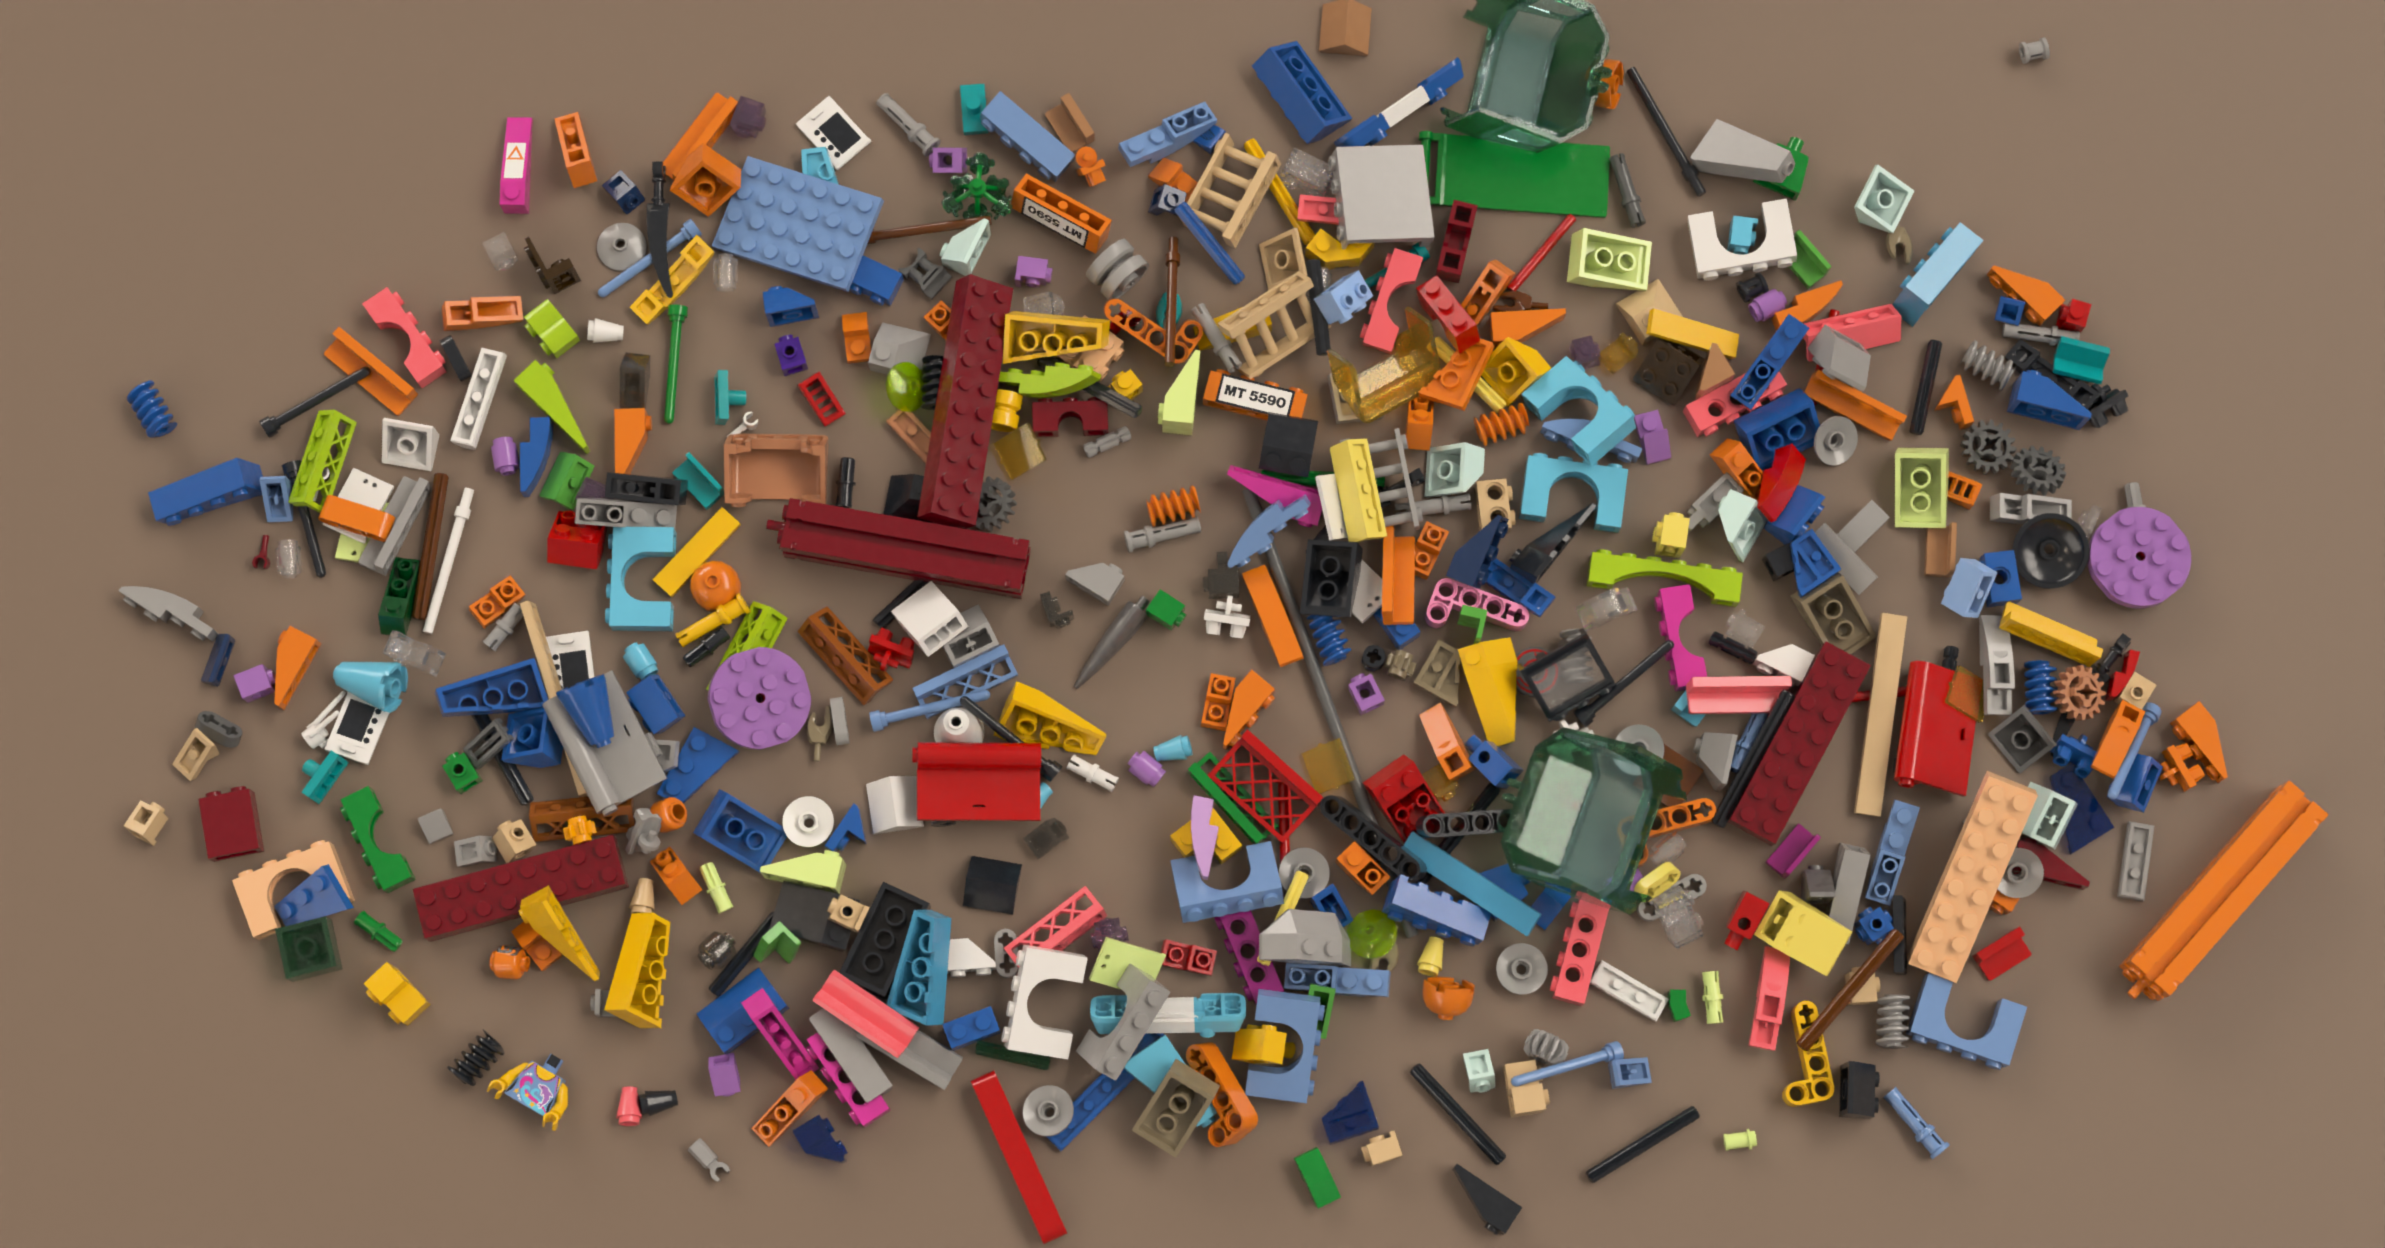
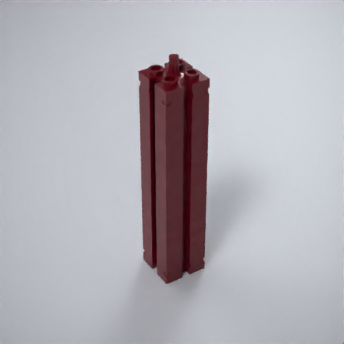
M790 498L789 504L783 507L782 520L784 522L769 519L767 521L766 529L779 531L777 544H780L779 549L783 551L785 558H798L807 562L909 580L932 581L937 585L1005 597L1011 596L1016 599H1022L1025 577L1031 554L1029 540L1014 539L1013 537L822 503L802 502L799 499Z

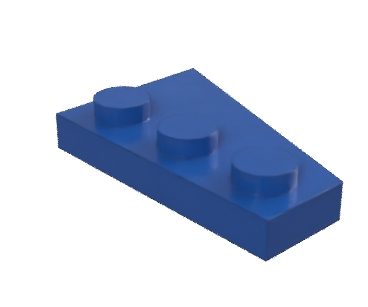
M694 727L679 753L678 767L668 772V779L663 781L657 795L664 799L675 797L684 804L710 777L720 771L722 766L731 758H734L739 753V750Z
M329 864L321 866L274 906L286 928L354 908Z

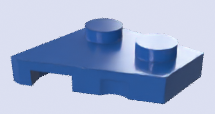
M1810 529L1790 543L1797 590L1800 598L1841 571L1840 566L1813 529Z

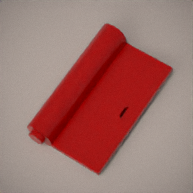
M917 742V747H912V763H917V821L1041 820V743Z

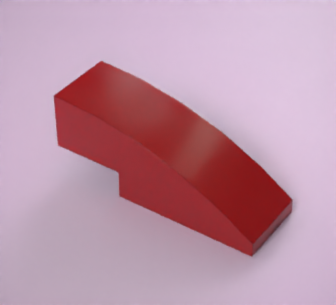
M1793 443L1775 449L1772 468L1766 469L1763 472L1757 507L1770 522L1776 521L1788 504L1804 469L1806 459Z

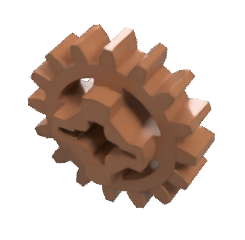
M2084 665L2067 667L2066 672L2059 673L2061 680L2054 682L2058 686V690L2053 691V694L2058 695L2059 698L2055 701V704L2062 705L2060 713L2067 712L2068 719L2075 718L2076 721L2092 719L2094 718L2093 714L2101 712L2098 706L2105 704L2101 696L2106 695V692L2101 691L2100 688L2104 685V682L2097 681L2099 673L2092 674V668H2084Z

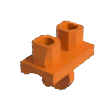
M1081 147L1075 155L1076 162L1081 167L1076 169L1078 176L1084 175L1089 187L1106 181L1101 167L1106 166L1104 160H1097V154L1091 147Z
M2187 743L2176 747L2172 745L2161 752L2166 761L2160 764L2163 766L2162 770L2164 772L2158 777L2160 781L2167 778L2171 786L2179 783L2185 792L2196 786V782L2205 776V773L2198 764L2189 769L2186 767L2183 760L2193 755Z

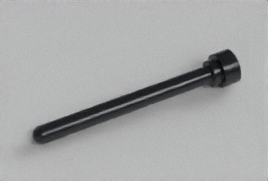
M363 367L279 416H267L259 422L268 437L271 438L278 434L281 425L370 375L371 371L368 367Z
M300 460L290 461L282 465L284 476L291 480L292 487L302 462ZM298 506L316 575L319 578H323L326 575V569L309 507Z
M1672 640L1665 641L1617 681L1616 685L1612 686L1610 692L1598 697L1589 706L1586 705L1576 709L1573 712L1585 727L1589 726L1593 722L1592 719L1596 716L1595 713L1672 650L1674 642Z
M967 696L960 698V704L1008 743H1025ZM1041 756L1040 771L1043 773L1042 776L1051 782L1063 766L1055 760H1046Z

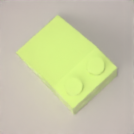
M1583 228L1573 233L1571 237L1567 282L1589 287L1646 291L1652 242Z
M1200 350L1194 351L1165 395L1164 403H1159L1158 424L1162 425V432L1192 435L1200 367Z
M1898 448L1896 450L1895 527L1946 528L1949 448Z
M824 850V854L813 853L761 866L760 873L765 879L779 882L787 881L840 894L846 863L839 856V853Z

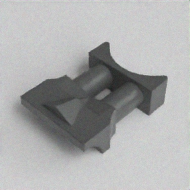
M917 248L918 255L915 262L909 267L899 268L898 270L905 279L911 277L920 285L922 292L932 300L952 276L943 266L932 264L926 259V253L922 249ZM920 266L927 273L923 275L916 269Z

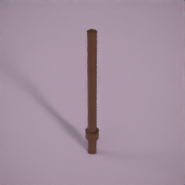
M989 215L878 231L873 229L867 244H874L878 240L967 229L984 218L989 220V225H992V218Z
M1177 237L1169 238L1168 253L1165 260V265L1168 267L1165 334L1166 367H1173L1175 365L1177 273L1181 257L1178 253L1179 239Z

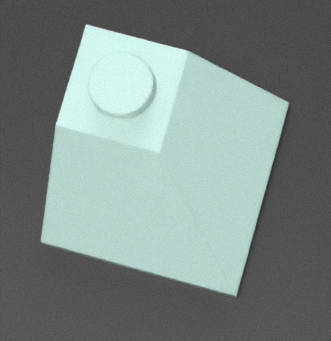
M985 218L953 236L949 244L945 243L940 252L942 265L964 276L972 274L991 236L989 220Z
M1466 442L1430 448V451H1427L1424 497L1430 498L1466 492L1484 473L1485 449Z
M1730 489L1727 496L1721 499L1718 511L1730 546L1738 560L1744 562L1767 519L1758 509L1757 500Z

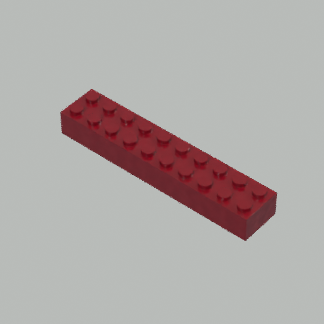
M972 274L957 280L955 284L917 516L918 518L941 525L963 529L975 526L977 521L1003 358L1005 314L1010 313L1014 289Z

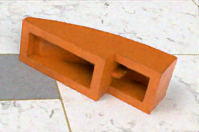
M1842 280L1794 296L1791 302L1793 307L1776 312L1771 319L1775 330H1778L1788 314L1802 323L1810 322L1835 298L1843 286Z
M521 296L471 297L468 301H445L442 305L444 331L479 329L523 321Z

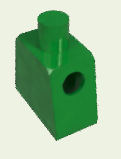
M1790 137L1787 146L1779 143L1776 145L1791 152L1796 163L1793 172L1785 178L1783 183L1755 179L1753 182L1796 201L1802 188L1809 157L1800 153L1804 142L1797 137Z

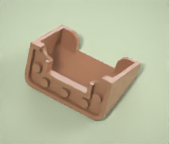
M739 433L731 434L727 437L724 443L725 503H731L732 507H745L746 503L752 499L789 500L793 498L799 499L802 502L810 501L826 504L828 436L817 434Z

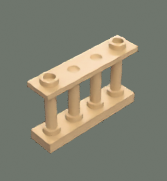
M1225 133L1222 140L1217 141L1214 154L1187 204L1203 224L1221 231L1225 243L1236 249L1279 170L1281 162L1277 154L1270 151L1267 152L1265 158L1259 159L1233 148L1234 142L1230 134ZM1227 157H1232L1257 168L1254 178L1247 180L1222 169ZM1216 177L1245 189L1242 200L1235 201L1210 190ZM1206 198L1233 210L1234 214L1230 221L1223 222L1198 210Z
M1298 271L1217 323L1222 333L1232 339L1236 338L1246 360L1238 369L1240 373L1249 379L1257 377L1264 370L1314 338L1311 306L1306 296V292L1314 287L1311 278ZM1297 298L1307 323L1296 330L1285 308L1286 304ZM1275 311L1287 335L1276 343L1265 322L1266 317ZM1255 324L1267 348L1254 356L1245 335L1246 330Z

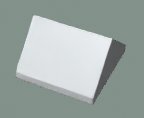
M384 418L382 421V463L431 471L440 436L434 426Z
M889 776L866 784L874 835L924 827L923 821H917V776Z

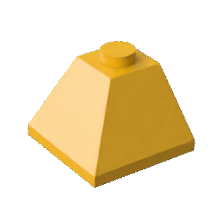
M1508 337L1492 352L1481 376L1506 402L1508 407L1519 399L1525 390L1547 373L1551 367L1537 350Z

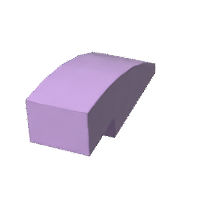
M1194 795L1191 810L1192 845L1202 879L1208 880L1219 827L1209 825L1214 799Z

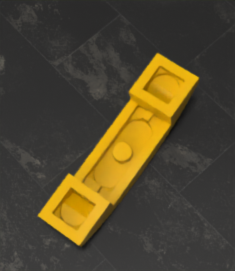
M696 235L680 252L681 256L669 268L673 297L668 298L658 280L650 290L646 289L630 308L647 325L650 324L668 308V305H672L686 291L709 263L715 252Z

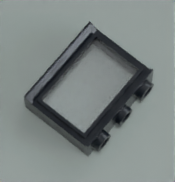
M1584 628L1579 629L1581 635L1568 642L1567 639L1561 640L1558 643L1559 647L1550 653L1545 654V652L1537 654L1535 656L1537 660L1525 667L1521 663L1517 665L1549 722L1565 718L1568 715V711L1575 707L1579 709L1586 706L1590 702L1589 699L1596 695L1603 696L1612 690V686L1616 685Z

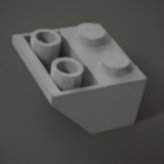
M1824 325L1807 348L1814 356L1812 360L1824 368L1822 372L1829 378L1835 380L1837 377L1841 382L1864 391L1867 385L1871 355L1859 342Z
M979 604L960 613L969 627L943 645L953 668L1000 646Z

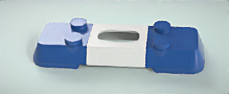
M1457 57L1417 84L1415 90L1377 116H1371L1333 142L1335 146H1364L1367 143L1372 146L1387 136L1385 132L1387 129L1427 102L1431 106L1446 96L1447 92L1445 90L1464 77L1460 59Z

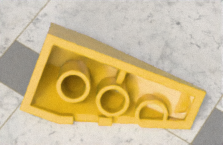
M1511 638L1483 641L1458 649L1487 741L1495 743L1498 747L1515 742L1518 660Z
M1017 681L1006 700L998 721L1025 743H1041V748L1049 749V746L1064 748L1067 752L1097 755L1107 735L1043 692ZM994 731V735H993V736H996V737H998V738L1003 739L1000 735H998V734Z
M549 885L522 899L521 909L519 910L522 920L526 924L530 923L538 934L592 980H598L600 976L598 967Z

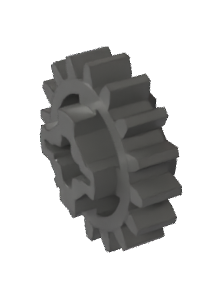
M1991 419L1985 425V422L1980 420L1978 427L1972 424L1969 428L1970 432L1966 431L1963 437L1966 440L1962 441L1960 446L1966 448V450L1961 453V456H1968L1969 459L1966 465L1973 463L1975 465L1973 471L1976 472L1979 468H1982L1983 474L1986 475L1989 469H1991L1993 474H1996L1999 471V467L2004 470L2008 466L2006 462L2011 463L2014 459L2010 454L2014 453L2017 449L2011 446L2016 439L2008 437L2010 429L2002 430L2003 423L1994 426V421ZM1973 439H1974V443L1976 444V451H1975V452L1973 451V446H1972ZM1993 442H1995V444L1992 446V449L1990 448L1988 450L1981 452L1985 445H1991ZM2002 442L2004 445V453L2000 449Z
M2030 446L2029 450L2022 448L2020 453L2017 452L2010 466V469L2013 470L2011 477L2018 478L2016 481L2017 485H2025L2024 491L2030 488L2034 495H2036L2037 491H2041L2042 495L2046 496L2048 491L2053 494L2057 488L2060 489L2066 476V472L2063 471L2065 464H2059L2061 458L2059 456L2053 457L2052 450L2046 453L2042 446L2039 450H2036L2034 446Z
M987 476L986 482L982 483L978 511L983 518L977 515L976 527L981 531L985 528L992 532L993 526L1001 529V522L1009 523L1010 521L1007 516L1015 514L1011 507L1016 506L1017 502L1011 498L1016 494L1010 489L1011 486L1009 484L1003 483L998 477L993 480L990 476ZM996 490L1001 491L1003 497H1000Z

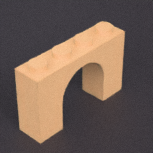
M325 840L317 841L310 845L311 849L303 852L301 850L290 852L286 855V859L278 862L277 860L265 862L262 864L263 868L254 872L252 869L243 871L238 874L239 878L232 880L254 938L260 940L283 930L273 905V891L280 879L287 874L306 872L312 875L321 866L329 864L350 902L355 901L334 844L329 841L325 842Z

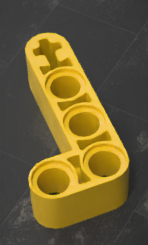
M1810 1001L1798 1003L1791 1011L1796 1042L1810 1027L1802 1029L1801 1026L1805 1025L1806 1022L1807 1025L1813 1023L1819 1016L1816 1005ZM1803 1008L1805 1011L1810 1012V1015L1806 1017V1020L1804 1016L1799 1015V1012L1803 1010ZM1822 1034L1808 1051H1804L1797 1045L1805 1080L1793 1082L1784 1088L1782 1098L1788 1106L1798 1107L1823 1102L1834 1093L1833 1078ZM1812 1057L1820 1060L1821 1069L1819 1071H1815L1810 1067L1809 1061ZM1817 1083H1822L1826 1086L1827 1093L1825 1096H1819L1815 1092V1085ZM1791 1088H1797L1801 1091L1802 1097L1800 1101L1791 1099L1789 1093Z

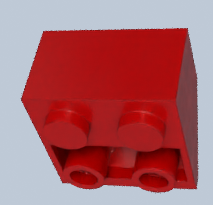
M558 511L547 537V563L597 569L603 556L608 526L575 524V512Z

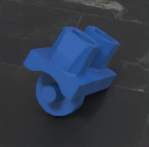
M2062 734L2056 742L2057 745L2050 750V752L2054 753L2053 763L2059 766H2066L2071 762L2076 765L2075 774L2082 778H2086L2093 770L2091 764L2096 751L2092 750L2093 747L2086 744L2087 736L2081 734L2078 739Z

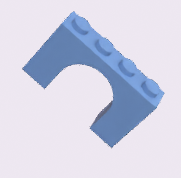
M1271 841L1246 846L1250 869L1249 877L1240 886L1228 890L1211 888L1202 881L1195 856L1170 860L1182 922H1195L1202 919L1284 904L1281 881Z
M1930 973L1926 974L1923 977L1908 1025L1909 1030L1906 1032L1907 1035L1912 1036L1911 1040L1921 1044H1927V1041L1937 1044L1936 1048L1947 1053H1951L1952 1050L1962 1053V1058L1970 1061H1976V1059L1986 1061L1985 1065L1993 1069L2001 1070V1067L2009 1066L2027 1007L2002 998L1997 1001L1991 1024L1986 1034L1977 1040L1962 1039L1949 1029L1945 1020V1007L1953 982Z
M1264 989L1258 990L1255 1020L1281 1023L1292 1027L1301 1037L1303 1049L1300 1056L1288 1066L1270 1067L1249 1064L1245 1089L1247 1096L1307 1103L1308 1095L1313 1096L1315 1081L1310 1080L1311 1070L1316 1071L1318 1055H1313L1314 1045L1319 1046L1321 1030H1317L1318 1020L1323 1021L1325 1005H1320V997Z

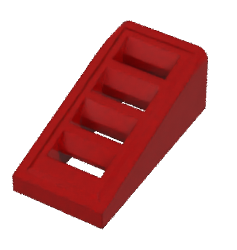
M820 371L797 385L824 427L846 414ZM818 381L820 386L809 392L807 388ZM824 390L826 394L814 401L812 396ZM829 398L831 403L819 409L818 404ZM835 407L837 411L825 418L823 413Z

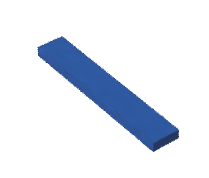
M1145 1034L1132 1056L1164 1034ZM1125 1069L1122 1070L1116 1081L1102 1073L1073 1102L1074 1114L1069 1126L1063 1132L1047 1138L1062 1151L1135 1078Z

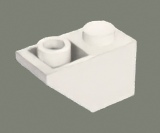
M1790 644L1758 655L1753 665L1757 666V670L1765 675H1771L1772 673L1776 676H1791V687H1793L1794 685L1799 686L1802 683L1815 655Z
M968 938L950 939L947 974L950 973V977L966 976L965 972L975 971L978 976L990 975L991 970H996V962Z

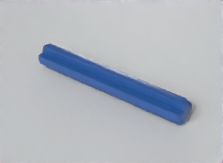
M1186 202L1180 203L1174 209L1176 214L1234 285L1240 283L1245 278L1243 272Z

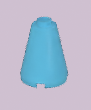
M342 662L334 669L333 679L340 688L384 712L391 713L402 702V699L398 698L401 691L406 692L408 672L406 667L401 666L402 664L398 662Z

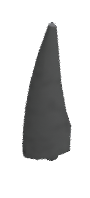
M1141 596L1136 604L1128 601L1090 655L1074 685L1075 688L1078 689L1090 679L1137 632L1148 618L1147 614L1143 611L1150 602L1148 599Z

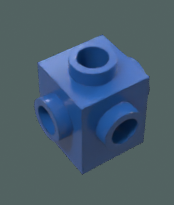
M1871 907L1858 914L1860 920L1854 923L1856 934L1867 945L1874 941L1879 945L1889 934L1888 932L1894 929L1892 917L1886 910L1882 911L1880 907L1874 911ZM1873 920L1876 921V923L1880 927L1879 929L1873 927Z

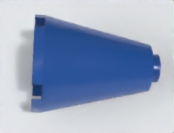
M604 674L556 692L557 698L590 745L596 744V747L600 748L611 743L610 738L614 737V730Z

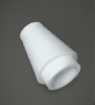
M595 318V321L589 320L587 340H593V343L623 341L624 326Z

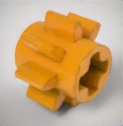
M578 816L567 820L568 827L563 828L565 840L572 841L573 845L591 841L592 834L597 833L594 821H587L586 816Z

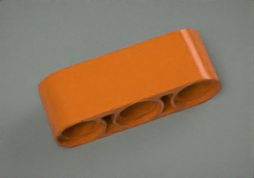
M327 495L318 517L320 521L328 525L381 542H386L396 520L389 513L333 495Z

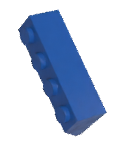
M1297 41L1268 48L1252 65L1257 73V77L1266 85L1272 98L1278 102L1287 119L1293 123L1298 130L1299 136L1307 144L1322 140L1352 120L1350 114Z

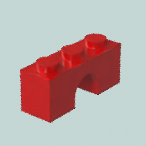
M1437 275L1416 287L1420 305L1433 321L1439 320L1445 331L1446 338L1459 354L1480 342L1476 323Z

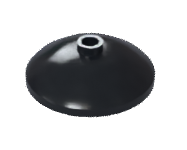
M2044 513L2029 519L2020 527L2013 541L2012 550L2015 553L2018 572L2028 582L2041 588L2053 589L2070 584L2081 575L2089 559V542L2084 530L2073 519L2058 513ZM2048 544L2053 546L2051 553H2045L2044 551L2045 546Z

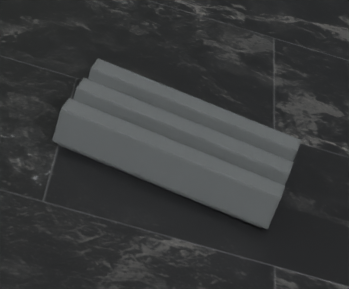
M501 718L493 720L463 748L476 769L482 768L514 739L512 735L507 734V727L502 726L503 721ZM495 729L498 731L488 741H486L476 752H472V750L478 744H480L488 735H490ZM502 737V739L498 743H496L487 753H485L479 760H477V758H479L487 749H489L498 739Z

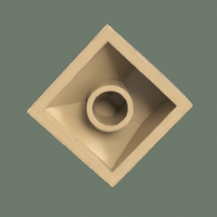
M1659 279L1648 284L1646 291L1638 290L1616 303V306L1642 346L1656 338L1646 334L1649 311L1651 309H1658L1683 317Z

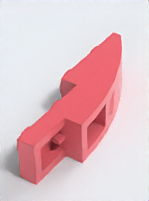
M1769 946L1764 948L1748 1046L1775 1051L1786 998L1790 956Z

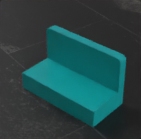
M2061 336L2053 357V373L2100 385L2103 381V369L2109 357L2110 348Z
M688 452L685 454L687 460L675 469L672 474L677 479L688 480L687 490L708 510L724 495V490L692 454Z

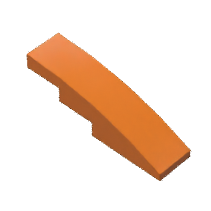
M1262 565L1243 572L1242 578L1279 666L1283 667L1304 659L1266 566Z

